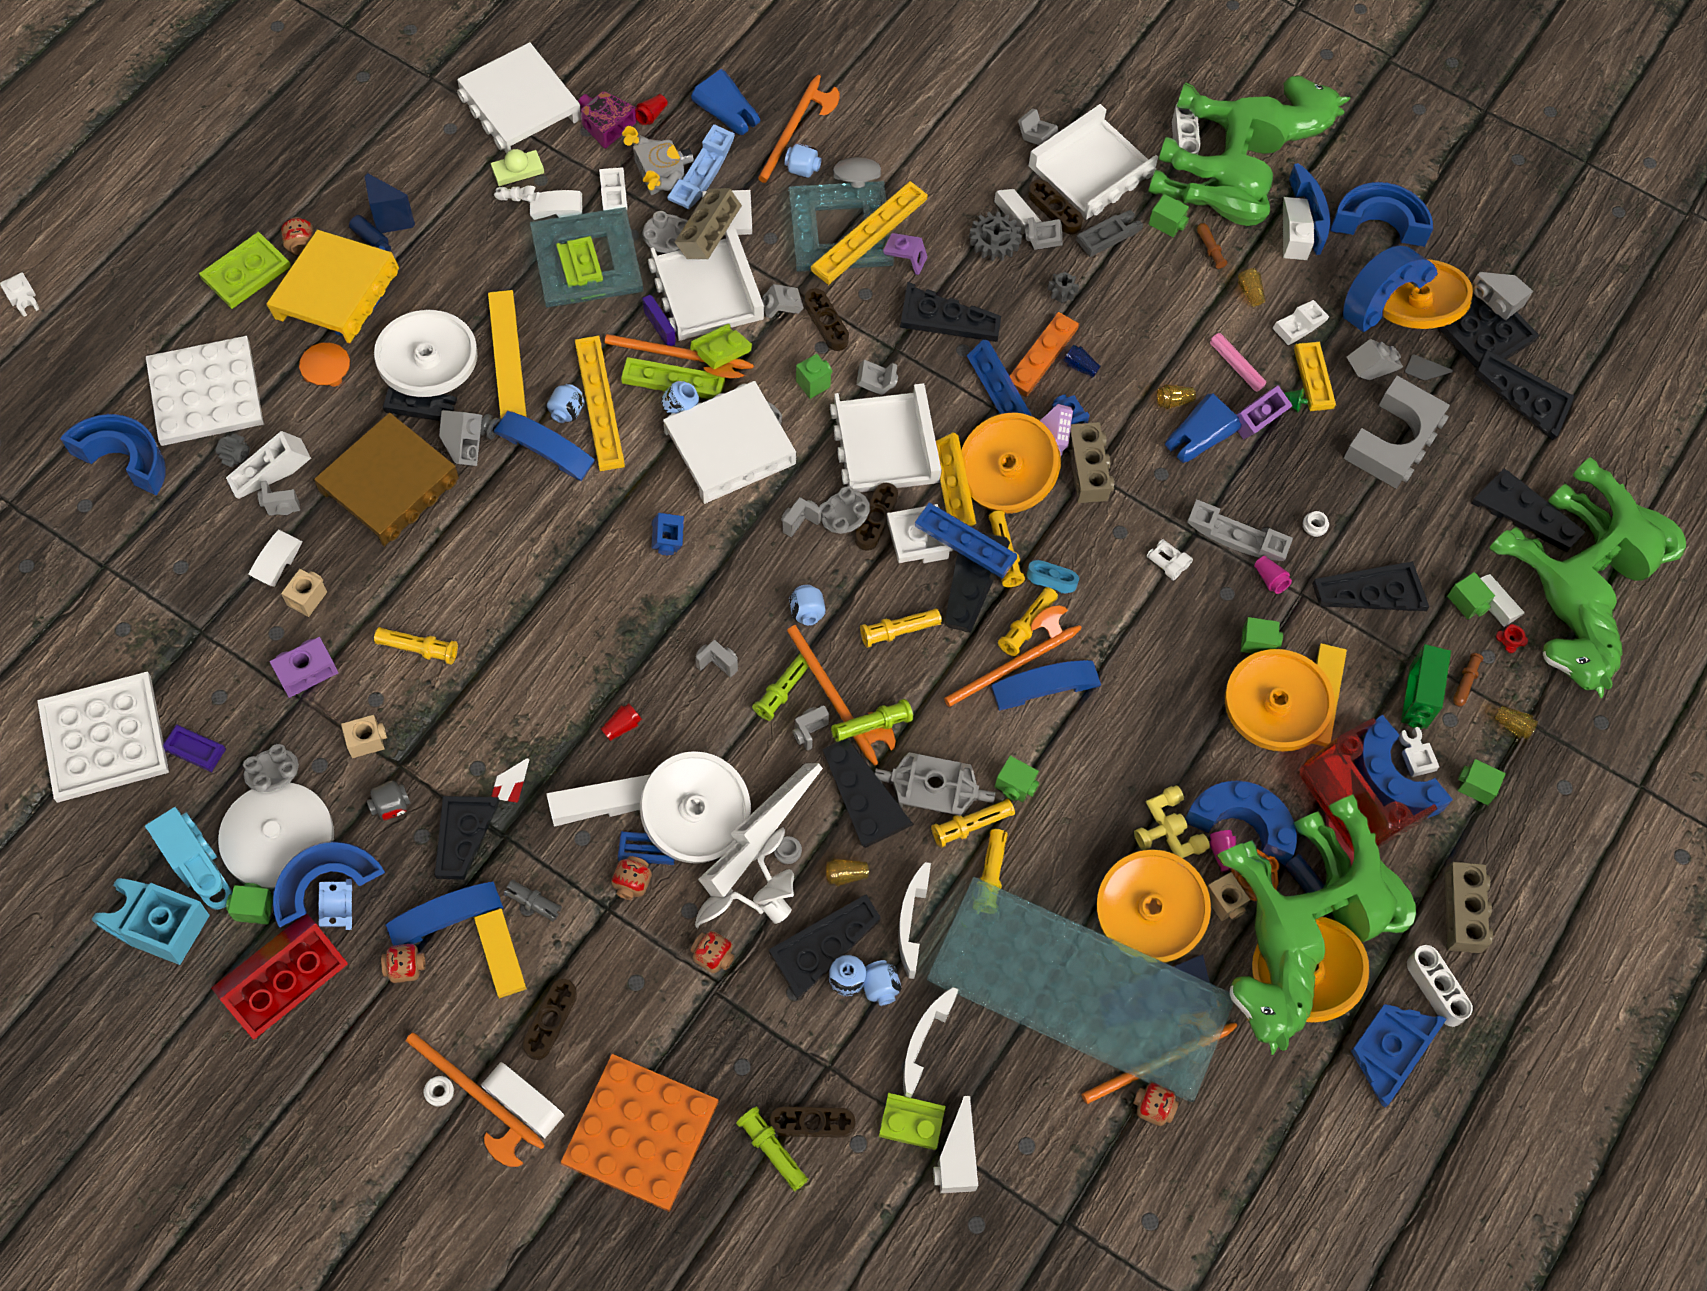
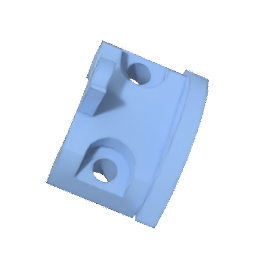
M346 879V882H319V927H346V930H352V879ZM331 885H334L336 887V890L331 891L329 887ZM331 918L336 919V923L331 924L329 920Z

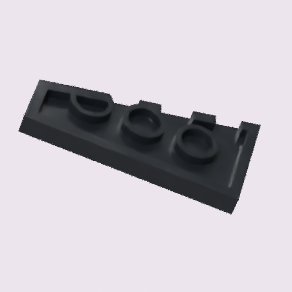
M866 894L769 949L770 956L796 999L799 1000L830 970L831 964L836 958L846 955L880 922L881 917Z

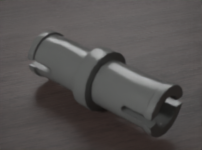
M514 879L507 885L509 889L504 891V896H508L524 905L525 910L529 912L533 910L552 922L558 917L559 913L557 912H560L562 909L561 905L543 897L537 889L532 891Z

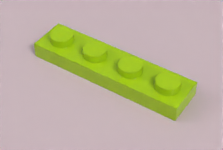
M629 357L626 359L621 377L622 384L666 391L677 381H684L693 385L698 396L705 399H713L716 395L722 393L725 384V377L716 376L706 371Z

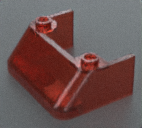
M1374 718L1340 735L1307 759L1300 768L1302 780L1353 852L1352 839L1344 822L1332 814L1328 807L1329 805L1353 794L1357 800L1359 811L1367 818L1370 833H1375V843L1378 848L1419 825L1438 809L1433 804L1418 814L1413 815L1409 808L1401 802H1392L1386 806H1383L1352 762L1362 754L1363 744L1360 738L1376 723Z

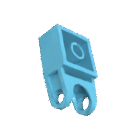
M174 807L146 824L145 827L186 886L188 888L192 886L211 909L218 910L226 907L228 895L232 894V890L213 859L217 858L216 854L203 838L201 831L188 813L185 812L181 815L177 808ZM224 889L226 895L222 901L214 903L210 900L211 896Z
M116 879L113 886L127 897L125 905L115 913H95L92 921L109 934L132 947L181 965L210 916L201 902L153 883L146 884L128 879Z

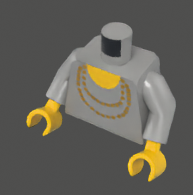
M627 126L622 132V135L625 136V145L630 146L632 143L634 145L635 163L651 195L662 190L672 191L679 179L683 180V165L694 161L690 148L677 152L671 140L648 139L638 135L637 130L632 126Z

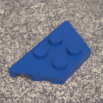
M1386 1004L1380 1008L1351 1052L1382 1106L1386 1108L1447 1020L1443 1016H1427L1420 1014L1419 1011L1410 1009L1401 1010L1396 1006Z

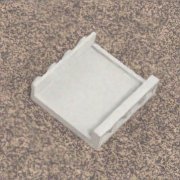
M530 42L457 79L459 98L463 103L467 102L474 118L481 120L485 132L488 135L492 134L498 149L504 150L506 154L511 150L512 145L566 117H569L573 123L581 120L579 102Z
M1101 104L1032 150L1029 167L1075 207L1085 220L1101 213L1105 206L1118 201L1122 194L1128 190L1132 191L1135 189L1139 182L1145 178L1149 179L1152 177L1158 160L1157 155L1148 160L1105 120L1106 109Z
M735 227L727 229L726 239L720 240L709 259H686L681 250L657 256L654 247L651 248V258L648 259L651 273H656L657 278L654 280L657 292L663 293L664 298H661L664 312H669L670 314L668 321L674 328L679 341L708 334L726 324H730L732 328L764 319V305Z
M755 381L741 384L730 392L720 393L711 400L698 403L689 410H684L677 414L672 413L663 419L664 432L672 438L699 487L700 497L704 504L796 464V451Z
M924 383L915 384L913 393L847 401H840L838 393L834 395V404H830L831 418L836 419L837 425L834 426L835 440H840L841 447H838L839 463L844 462L845 469L841 470L843 485L848 484V487L853 488L854 491L868 492L875 491L878 485L886 482L895 485L896 488L940 483L941 466Z

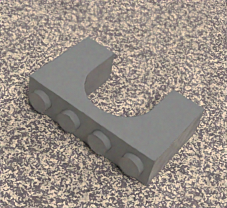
M1396 376L1379 406L1403 419L1412 429L1414 440L1402 445L1391 444L1361 428L1344 457L1345 460L1396 489L1401 481L1407 483L1414 472L1411 466L1413 463L1417 465L1420 463L1426 453L1422 449L1425 445L1430 447L1438 435L1434 432L1437 427L1439 429L1443 428L1449 418L1445 413L1450 406L1399 376Z

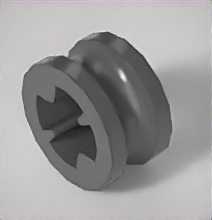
M486 414L482 418L480 435H486L490 440L494 439L497 435L494 433V430L501 420L499 418L493 419L492 415Z

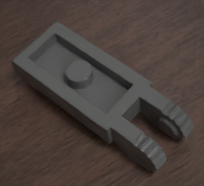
M1129 210L1118 216L1114 215L1078 234L1076 241L1087 255L1092 257L1129 236L1137 234L1144 226L1140 220L1126 226V223L1131 222L1135 216L1133 211Z

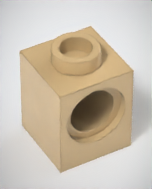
M299 569L281 594L287 606L309 617L327 591L323 584V579L318 574L312 571L307 573ZM310 588V591L307 593H301L303 590Z
M374 715L341 724L347 749L352 758L385 749L383 739L387 738L383 723L378 724ZM364 733H372L369 738L360 739Z
M1232 872L1207 886L1211 906L1221 921L1229 917L1235 920L1246 912L1245 907L1250 899ZM1222 895L1231 896L1234 900V903H1226L1223 900Z

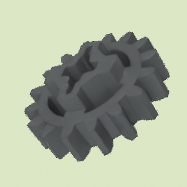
M987 212V218L980 215L978 222L973 221L969 238H971L970 246H975V253L981 251L982 258L989 255L991 256V261H994L995 257L999 256V259L1003 261L1005 255L1011 258L1013 251L1017 252L1019 250V244H1021L1022 240L1021 227H1016V219L1009 221L1008 214L1001 217L1000 212H997L996 216H992L990 212Z

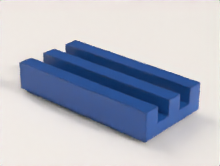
M621 831L618 861L634 856L645 860L647 863L674 865L675 859L669 856L626 853L625 851L664 854L656 846L626 844V840L652 842L647 833Z

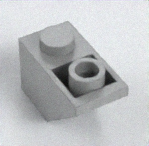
M1480 272L1472 283L1474 294L1481 298L1504 320H1507L1521 309L1533 292L1515 275Z
M1369 339L1347 356L1358 377L1366 380H1372L1403 367L1399 361L1401 356L1395 347H1389L1383 342L1379 343L1372 339Z
M442 410L439 436L455 464L477 466L482 415Z

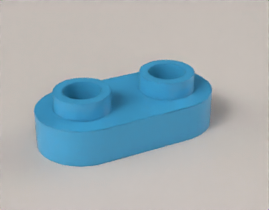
M1041 560L1030 562L1026 573L1027 578L1033 584L1049 587L1064 594L1074 592L1079 582V576L1074 571Z

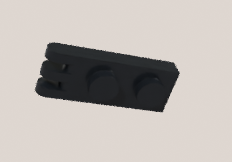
M389 386L383 409L386 413L441 421L442 410L454 411L453 405L456 404L457 398L445 394L432 397L410 396L400 393Z

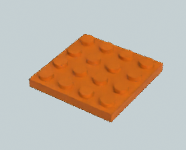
M612 1054L560 1163L565 1167L670 1212L719 1100Z

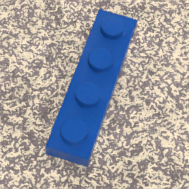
M982 340L967 357L1000 414L1022 413L1032 416L989 341Z
M930 502L915 521L916 528L1002 579L1017 559V554Z

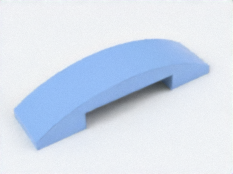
M713 124L702 142L703 148L683 180L679 179L668 195L669 201L690 209L702 197V191H706L726 158L735 137L733 132Z

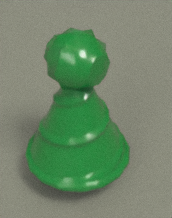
M1304 388L1284 393L1292 404L1290 408H1293L1297 413L1300 411L1302 404H1308V399H1303Z

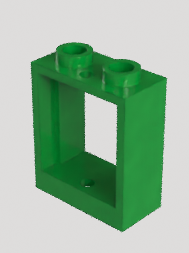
M1424 644L1409 666L1401 723L1408 724L1412 728L1427 729L1441 711L1444 702L1451 650Z

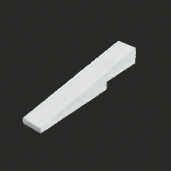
M805 763L731 833L737 843L699 878V881L710 896L723 898L726 896L823 769L819 763Z
M650 775L546 793L554 826L608 813L612 817L640 810L642 789Z

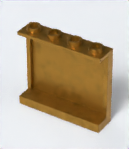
M388 413L314 480L322 495L326 498L330 495L379 536L381 544L385 546L390 541L397 539L401 531L408 524L414 523L427 507L433 506L442 493L454 487L459 477L453 463L394 415Z

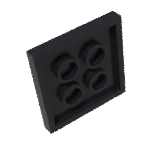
M1475 294L1472 295L1470 308L1464 316L1451 324L1437 327L1475 368H1477L1483 353L1487 350L1507 360L1535 342L1539 337V334L1518 312L1504 320Z

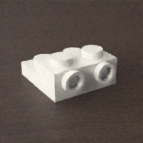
M926 506L887 513V522L898 563L922 559L923 563L948 559L949 551L953 550L915 527V521Z

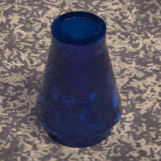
M1075 344L1063 359L1067 363V367L1087 374L1092 378L1101 367L1082 346L1078 347Z

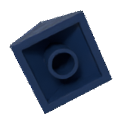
M367 173L365 175L366 188L377 230L381 233L413 228L415 222L407 194Z

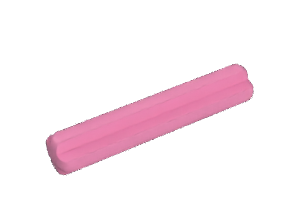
M1221 333L1214 335L1211 338L1210 344L1256 392L1264 388L1266 384L1265 379Z

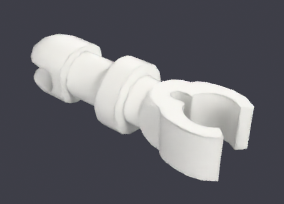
M534 186L512 187L511 189L498 187L494 196L498 200L512 199L513 201H520L522 199L528 202H537L540 193H534Z

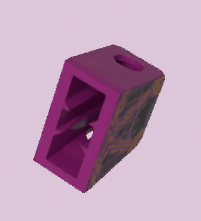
M601 92L594 99L584 94L578 100L580 108H582L580 111L582 125L605 149L622 135L627 126H633L636 123L635 107L607 92Z

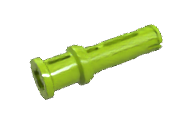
M801 653L786 669L779 680L766 688V694L761 700L753 704L754 711L763 719L771 721L774 718V712L781 704L786 703L789 691L808 669L809 666Z
M901 699L898 701V704L888 707L882 705L878 707L876 712L832 725V735L835 741L839 742L874 729L882 728L887 730L892 728L894 724L903 721L905 723L911 722L913 720V712L909 702L906 699Z
M757 1106L745 1113L736 1122L738 1127L742 1126L753 1140L752 1145L757 1148L760 1147L794 1192L809 1180L774 1136L776 1134L775 1129L772 1126L769 1127L759 1115Z

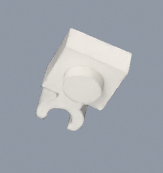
M23 272L0 282L12 306L16 305L22 316H27L25 308L29 305L33 306L36 311L39 310V306L33 298L36 294Z
M1418 727L1414 728L1412 731L1414 739L1409 738L1405 730L1399 734V740L1402 745L1407 747L1403 750L1402 756L1411 777L1437 771L1439 764L1430 743L1422 744L1420 741L1422 739L1421 730Z

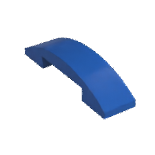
M1299 163L1294 164L1289 181L1295 198L1305 196V199H1308L1314 221L1313 248L1315 254L1320 255L1330 229L1328 204L1322 189L1314 177Z
M507 411L494 430V433L513 444L519 443L557 464L559 470L579 481L583 480L595 462L590 455L561 435L514 412Z
M1084 660L1057 663L1025 671L992 684L991 688L1000 711L1024 705L1026 700L1071 689L1079 692L1099 687L1101 682L1093 661Z
M488 882L460 889L423 903L386 924L393 946L415 944L423 941L422 937L470 917H477L501 908L503 909V905L494 882Z

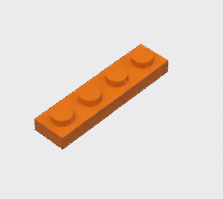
M1060 312L1056 314L1010 375L1012 382L1021 395L1027 397L1076 333L1079 323Z

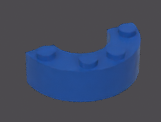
M1374 182L1358 186L1344 196L1330 229L1333 232L1354 235L1356 228L1362 222L1381 220L1388 222L1396 228L1400 235L1401 243L1425 247L1433 231V221L1426 205L1411 191L1395 184Z
M1395 246L1381 252L1360 271L1353 281L1344 303V319L1362 332L1367 331L1382 319L1384 306L1398 287L1410 282L1420 289L1438 275L1436 267L1429 260L1407 246Z
M99 415L75 424L60 438L69 454L89 464L94 463L99 457L108 453L129 455L130 462L126 471L134 485L156 496L159 493L165 479V461L152 434L140 422L122 415Z
M1382 714L1370 726L1356 750L1355 772L1362 790L1375 805L1397 817L1425 819L1443 812L1453 799L1436 778L1427 782H1415L1402 776L1394 767L1390 751L1400 735Z
M1228 781L1216 784L1197 797L1185 817L1188 825L1207 833L1221 820L1230 818L1244 820L1253 826L1259 834L1262 844L1261 851L1268 857H1275L1278 863L1283 865L1290 861L1296 849V828L1289 810L1276 795L1254 783Z
M322 842L302 850L284 867L274 889L273 908L279 928L307 913L304 903L305 890L309 883L318 875L330 871L342 872L352 877L358 886H361L384 874V869L369 852L359 846L346 842Z

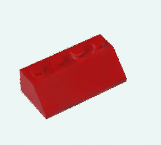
M306 913L211 987V989L252 1039L255 1040L348 965V963Z

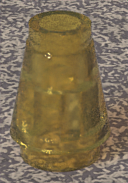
M1255 268L1241 272L1238 275V285L1251 305L1256 307L1263 304L1266 300L1261 273L1257 272Z
M1165 384L1157 390V403L1160 407L1170 409L1194 402L1196 392L1193 387Z
M1503 705L1495 716V720L1499 721L1519 739L1523 737L1528 740L1538 724V721L1533 719V715L1507 708Z
M834 858L833 861L826 864L827 881L829 884H835V886L868 878L869 875L867 862Z

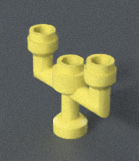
M1179 786L1168 787L1164 789L1161 795L1146 801L1153 817L1160 826L1148 831L1144 828L1134 831L1135 839L1143 851L1151 848L1153 840L1164 835L1173 854L1181 858L1191 854L1200 855L1210 848L1209 841L1203 833L1190 837L1187 843L1181 845L1177 836L1183 834L1184 830L1187 829L1185 818L1182 814L1176 815L1175 813L1165 816L1162 807L1167 805L1173 807L1184 800Z

